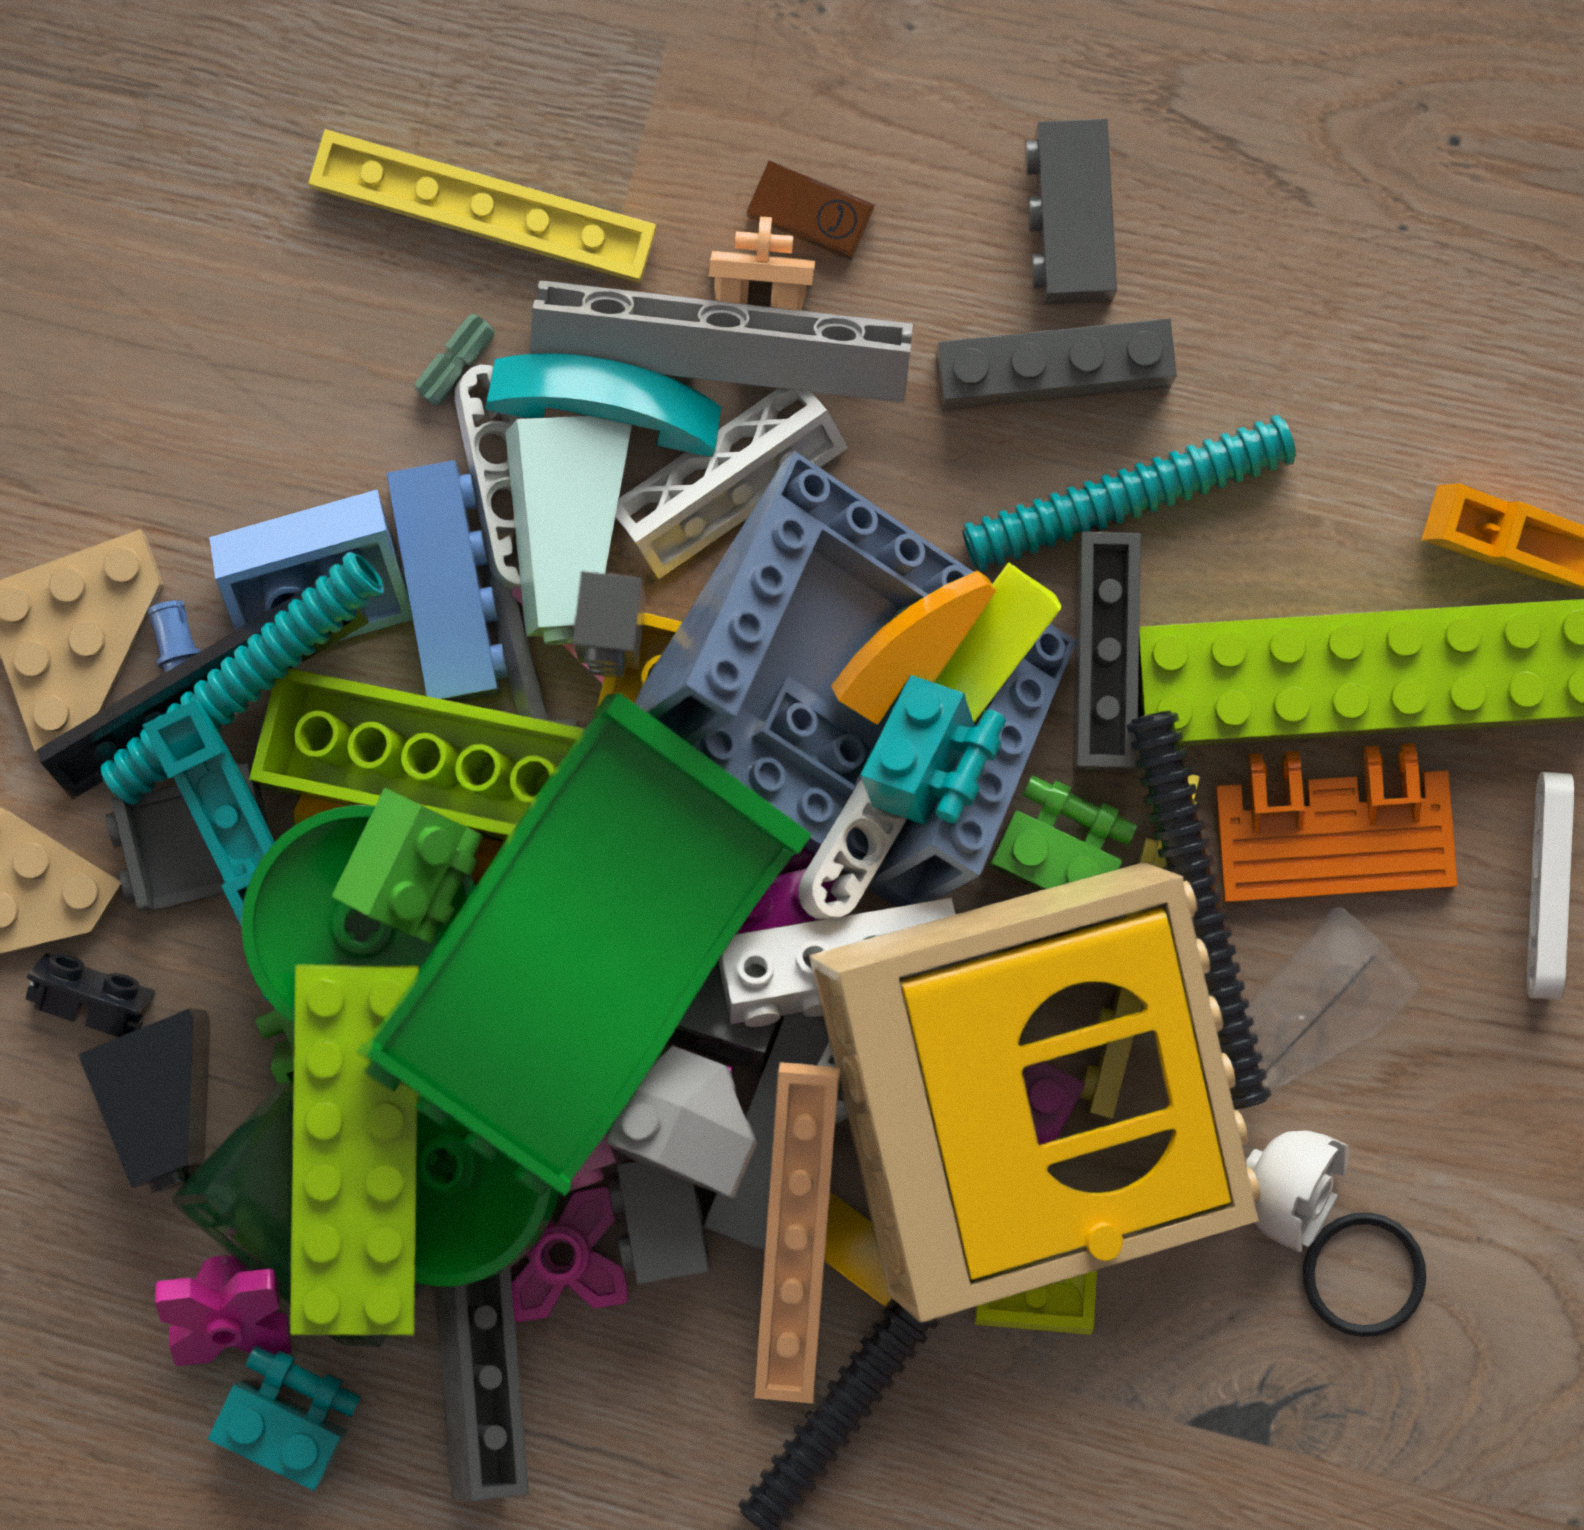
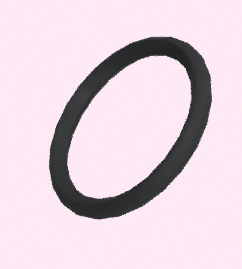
M1369 1212L1351 1213L1337 1218L1323 1227L1309 1246L1303 1265L1304 1289L1308 1301L1317 1315L1330 1327L1344 1334L1358 1337L1379 1336L1391 1332L1404 1324L1417 1310L1424 1295L1427 1280L1426 1263L1421 1248L1412 1234L1400 1223L1384 1215ZM1368 1224L1381 1227L1393 1233L1402 1241L1410 1253L1413 1262L1414 1283L1406 1304L1398 1313L1376 1324L1360 1325L1337 1317L1326 1307L1316 1287L1315 1267L1322 1247L1333 1235L1342 1229L1354 1225Z

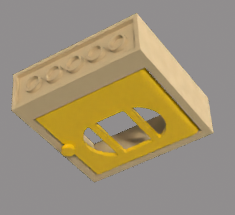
M1142 862L809 955L835 1067L840 1068L839 1084L889 1296L918 1321H928L1259 1221L1255 1202L1260 1200V1187L1254 1171L1246 1166L1242 1145L1248 1143L1247 1129L1240 1112L1234 1110L1230 1088L1235 1087V1074L1228 1056L1225 1053H1221L1217 1031H1221L1223 1027L1222 1016L1216 1000L1208 994L1204 974L1210 971L1209 957L1203 942L1200 939H1196L1191 917L1195 916L1194 912L1197 911L1196 899L1190 884L1187 881H1183L1182 876ZM1143 909V913L904 979L899 982V977ZM1091 981L1116 984L1132 992L1145 1004L1143 1011L1023 1046L1018 1045L1022 1030L1035 1009L1055 992L1073 984ZM1153 1030L1168 1093L1169 1106L1163 1110L1038 1145L1022 1069L1031 1064ZM1168 1129L1173 1130L1170 1142L1158 1163L1141 1179L1119 1190L1103 1193L1078 1191L1061 1184L1047 1171L1048 1166L1052 1163Z

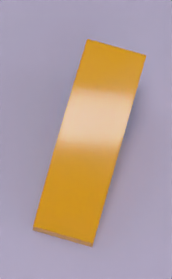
M1460 483L1437 485L1421 540L1489 564L1584 590V525L1521 501L1507 502Z
M976 571L942 586L909 606L882 627L853 656L832 683L831 688L838 701L878 725L908 681L910 675L933 683L935 682L997 589L985 575Z

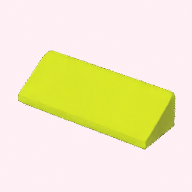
M1010 563L1005 566L993 582V586L997 591L934 682L965 694L973 722L977 720L1061 609V604L1053 592Z

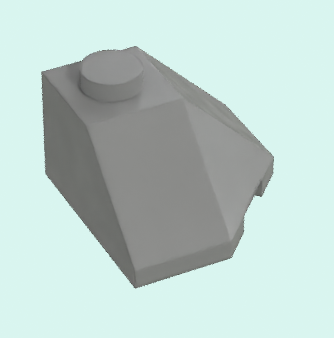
M672 1046L652 1065L624 1109L614 1121L606 1139L607 1144L629 1159L732 1199L736 1195L757 1145L750 1123L745 1119L735 1090L737 1089L729 1068L675 1046Z

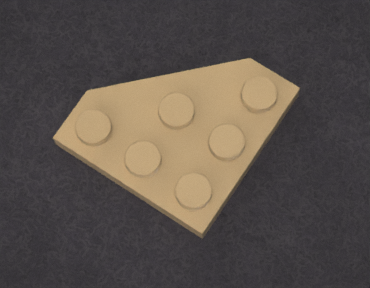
M141 529L0 580V655L35 752H38L37 749L102 711L116 680H119L138 641L137 635L147 617V610L155 605L164 585L145 532Z
M0 806V955L37 947V945L95 933L121 892V881Z

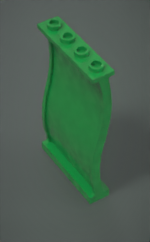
M620 692L604 697L593 713L594 717L530 804L428 960L366 1043H363L356 1052L370 1062L364 1073L392 1092H395L400 1084L420 1097L413 1106L442 1127L447 1124L449 1119L469 1132L463 1141L465 1144L494 1162L499 1154L518 1166L512 1176L542 1197L548 1188L562 1195L567 1194L572 1186L570 1184L571 1180L600 1143L656 1061L692 1000L736 932L790 858L800 853L812 835Z

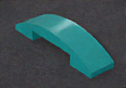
M555 353L524 354L495 359L485 410L532 419L543 418L546 407L650 428L659 430L656 446L709 457L714 456L721 406L692 387L657 372L615 360Z
M195 699L142 726L168 779L174 777L225 881L221 886L242 927V910L247 887L260 860L275 842L226 744L199 700Z

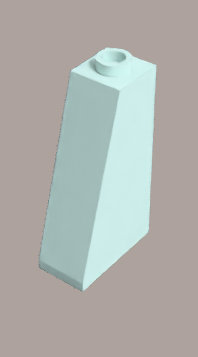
M592 416L517 419L505 431L526 637L544 636V644L546 645L573 643L581 571L605 574L632 428L630 424Z

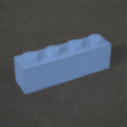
M456 460L386 473L427 697L460 702L501 694L499 679L509 678L502 643L492 645L488 623L498 621V614L492 587H481L478 566L488 564L482 530L471 532L467 509L478 507L471 473L461 475Z

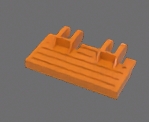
M1414 743L1401 744L1398 753L1402 798L1384 799L1383 757L1378 745L1364 746L1363 766L1366 802H1359L1357 776L1306 780L1308 806H1304L1301 760L1298 751L1285 752L1284 759L1282 760V774L1285 779L1287 806L1268 807L1266 791L1267 767L1262 753L1248 754L1247 767L1251 810H1243L1241 784L1215 786L1223 903L1458 886L1449 770L1422 772L1424 798H1421L1418 758Z

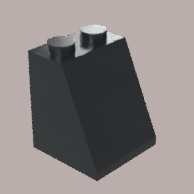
M186 1009L78 1054L131 1188L148 1185L151 1193L171 1189L194 1179L190 1168L205 1162L210 1019L206 1010Z

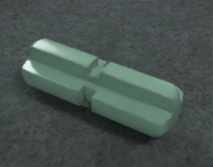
M468 315L445 344L447 351L444 355L438 353L415 382L414 388L416 392L429 403L435 406L440 405L464 375L463 367L465 365L470 367L493 339L495 332L492 326L478 315Z

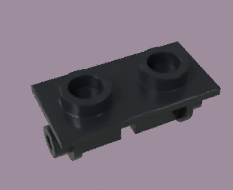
M45 953L27 975V979L31 980L25 999L35 1003L34 1009L38 1011H43L72 1022L77 1019L81 1004L87 1005L90 1009L85 1026L119 1038L142 1028L144 1016L140 1015V1013L154 996L155 990L140 986L136 979L125 974H105L85 967L81 960L73 956Z

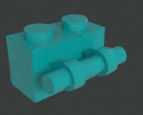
M910 675L860 775L872 807L926 825L938 799L942 798L935 814L946 822L957 823L964 807L973 804L980 790L976 782L986 762L994 760L1001 747L1002 741L999 735L1006 723V718L994 710L987 709L984 711L978 726H975L963 692ZM961 752L964 753L955 772H952Z
M255 1345L245 1367L264 1375V1382L261 1388L245 1380L233 1385L208 1436V1440L315 1491L323 1484L348 1430L327 1421L326 1418L331 1408L352 1418L362 1396L343 1388V1380L328 1373L323 1378L294 1364L296 1358L281 1350L275 1355ZM283 1386L313 1399L309 1411L278 1397Z

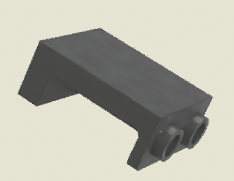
M248 763L238 765L271 833L260 785L249 780L252 765ZM178 785L154 790L146 794L142 793L141 801L135 805L126 803L117 797L111 798L114 812L106 814V823L113 846L115 848L123 847L127 869L120 870V881L128 904L136 903L139 912L149 914L225 894L221 886L225 881Z

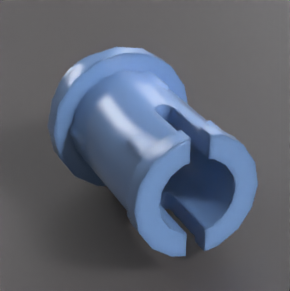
M182 600L159 603L147 610L161 656L156 660L158 668H163L165 673L201 652V649L195 648L187 620L185 603Z

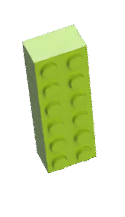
M288 668L289 673L284 679L275 678L276 683L271 691L249 780L277 792L296 796L305 795L348 806H376L384 788H387L484 836L506 841L539 791L585 729Z
M298 964L296 966L291 1335H414L417 1109L413 1106L417 1102V1095L401 1084L395 1092L379 1084L364 1073L370 1062L356 1052L363 1043H366L418 974L419 966Z

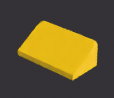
M830 1191L825 1262L886 1307L892 1297L889 1296L873 1224Z

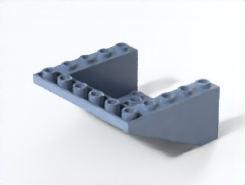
M795 451L781 464L644 682L634 704L810 832L812 835L804 845V848L816 855L859 783L860 775L904 689L903 687L877 725L838 701L831 688L832 683L853 656L882 627L890 622L895 612L901 606H911L942 586L974 572ZM1052 624L1048 625L984 709V711L990 709L1002 714L1006 718V723L999 735L1002 744L995 759L986 762L976 782L980 790L973 804L964 807L957 823L946 822L935 814L942 798L938 799L926 825L907 819L867 886L869 890L894 906L901 907L935 901L980 876L1076 641ZM984 711L980 714V716H979V717L977 718V720L974 722V725H975V726H978V723H979V721H980V719H981V717H982ZM961 752L952 772H955L964 753ZM853 827L847 835L846 846L852 857L857 860H862L866 856L868 840L862 830ZM841 870L845 874H851V872Z

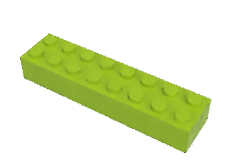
M1584 599L1140 626L1138 717L1167 710L1177 712L1179 721L1174 723L1175 729L1182 730L1184 737L1182 740H1179L1180 747L1584 722Z

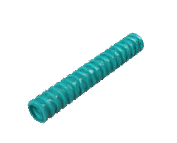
M1279 415L1271 416L1270 423L1265 425L1260 420L1253 423V429L1247 431L1245 427H1239L1236 429V435L1231 437L1226 432L1219 435V441L1213 443L1208 438L1202 440V447L1196 448L1193 444L1185 446V453L1179 454L1176 450L1168 452V459L1162 460L1159 456L1151 458V465L1145 466L1142 462L1134 464L1133 471L1128 472L1125 468L1117 470L1116 477L1111 478L1108 474L1101 475L1099 483L1093 484L1091 480L1084 481L1082 489L1076 490L1074 486L1067 487L1066 494L1059 496L1057 492L1049 494V500L1042 502L1040 498L1033 499L1032 506L1025 508L1023 504L1015 505V512L1008 514L1005 509L998 511V518L991 520L988 515L981 517V524L976 526L971 521L964 523L962 534L967 551L974 567L978 568L980 572L987 571V564L993 562L998 567L1005 564V558L1012 556L1016 561L1022 558V552L1029 550L1032 555L1039 553V546L1046 544L1049 549L1056 547V540L1061 538L1068 543L1073 541V534L1090 532V528L1097 527L1100 531L1107 529V522L1114 521L1117 525L1122 524L1125 520L1124 516L1131 515L1132 518L1136 519L1141 517L1142 510L1148 509L1151 513L1158 511L1159 504L1165 503L1168 507L1174 506L1176 498L1182 497L1185 501L1191 500L1193 492L1199 491L1201 495L1208 494L1210 486L1216 485L1218 489L1226 487L1228 480L1232 479L1235 483L1242 482L1245 474L1249 473L1252 477L1260 476L1262 468L1266 467L1269 471L1277 470L1279 462L1283 461L1285 465L1294 464L1296 457L1294 440L1286 421Z
M348 552L343 556L344 564L342 566L334 564L329 569V577L320 576L315 582V589L306 588L302 592L303 600L293 599L288 605L289 612L279 611L274 618L275 624L271 622L264 624L261 628V636L258 634L250 636L247 641L248 647L239 646L236 648L234 659L226 657L221 662V670L212 669L207 675L208 681H198L194 685V693L185 692L180 699L181 705L178 703L171 704L167 709V713L198 699L217 731L221 733V724L230 725L235 720V712L239 714L244 713L249 707L248 701L257 702L262 697V689L266 691L271 690L275 686V678L284 679L288 675L289 666L298 667L303 660L301 655H312L316 650L315 643L325 644L330 637L329 631L339 632L343 628V619L346 621L353 620L357 614V607L365 609L370 605V596L379 597L383 594V582L379 574L362 556ZM144 729L140 733L141 739L138 737L132 738L128 741V750L119 749L114 755V761L107 760L100 768L102 778L109 790L117 798L131 805L138 804L143 797L142 792L145 794L152 792L156 786L155 781L163 782L168 778Z

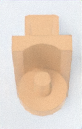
M760 217L759 233L736 231L735 249L757 250V255L712 251L709 260L708 277H715L714 290L716 301L748 304L750 280L772 282L770 307L801 311L807 285L812 286L815 260L769 256L770 252L792 253L793 236L771 234L772 218Z

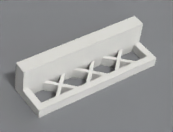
M778 388L718 429L713 457L685 452L620 497L615 518L633 540L649 567L660 579L747 519L783 461L795 451L818 467H822L848 449V446L829 412L812 392ZM798 399L805 405L804 408L788 419H777L779 412ZM743 437H754L752 444L742 451L729 452L731 446ZM706 470L704 477L694 484L682 485L684 478L694 471ZM659 502L657 509L638 523H635L630 517L646 504Z

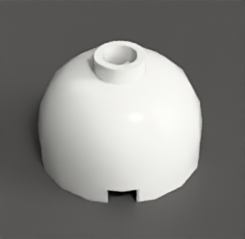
M1309 1130L1289 1131L1275 1137L1263 1152L1258 1149H1254L1246 1161V1166L1254 1171L1260 1187V1200L1255 1202L1259 1221L1255 1222V1224L1262 1233L1297 1252H1302V1244L1309 1247L1323 1228L1338 1194L1331 1192L1334 1183L1333 1174L1345 1177L1350 1154L1347 1144L1327 1135Z

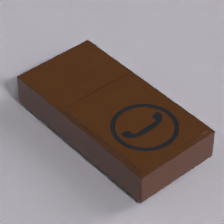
M769 160L746 215L760 222V217L772 218L773 228L852 261L874 211L875 204Z

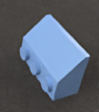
M378 490L209 537L215 579L235 631L311 586L320 576L329 575V569L334 564L342 566L344 564L343 556L348 552L362 556L372 565L383 582L384 592L379 597H369L370 605L365 608L369 623L341 640L413 620L406 580Z

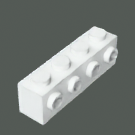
M952 898L734 935L718 959L730 1024L745 1022V1025L749 1027H761L778 1021L781 1015L803 1012L808 1017L823 1016L809 955L955 915ZM963 959L942 966L920 971L917 973L899 977V982L904 979L912 978L929 972L965 963L966 960Z

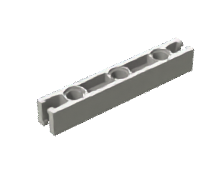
M540 280L537 300H534L532 308L530 354L555 353L592 356L635 365L663 375L904 402L913 324Z

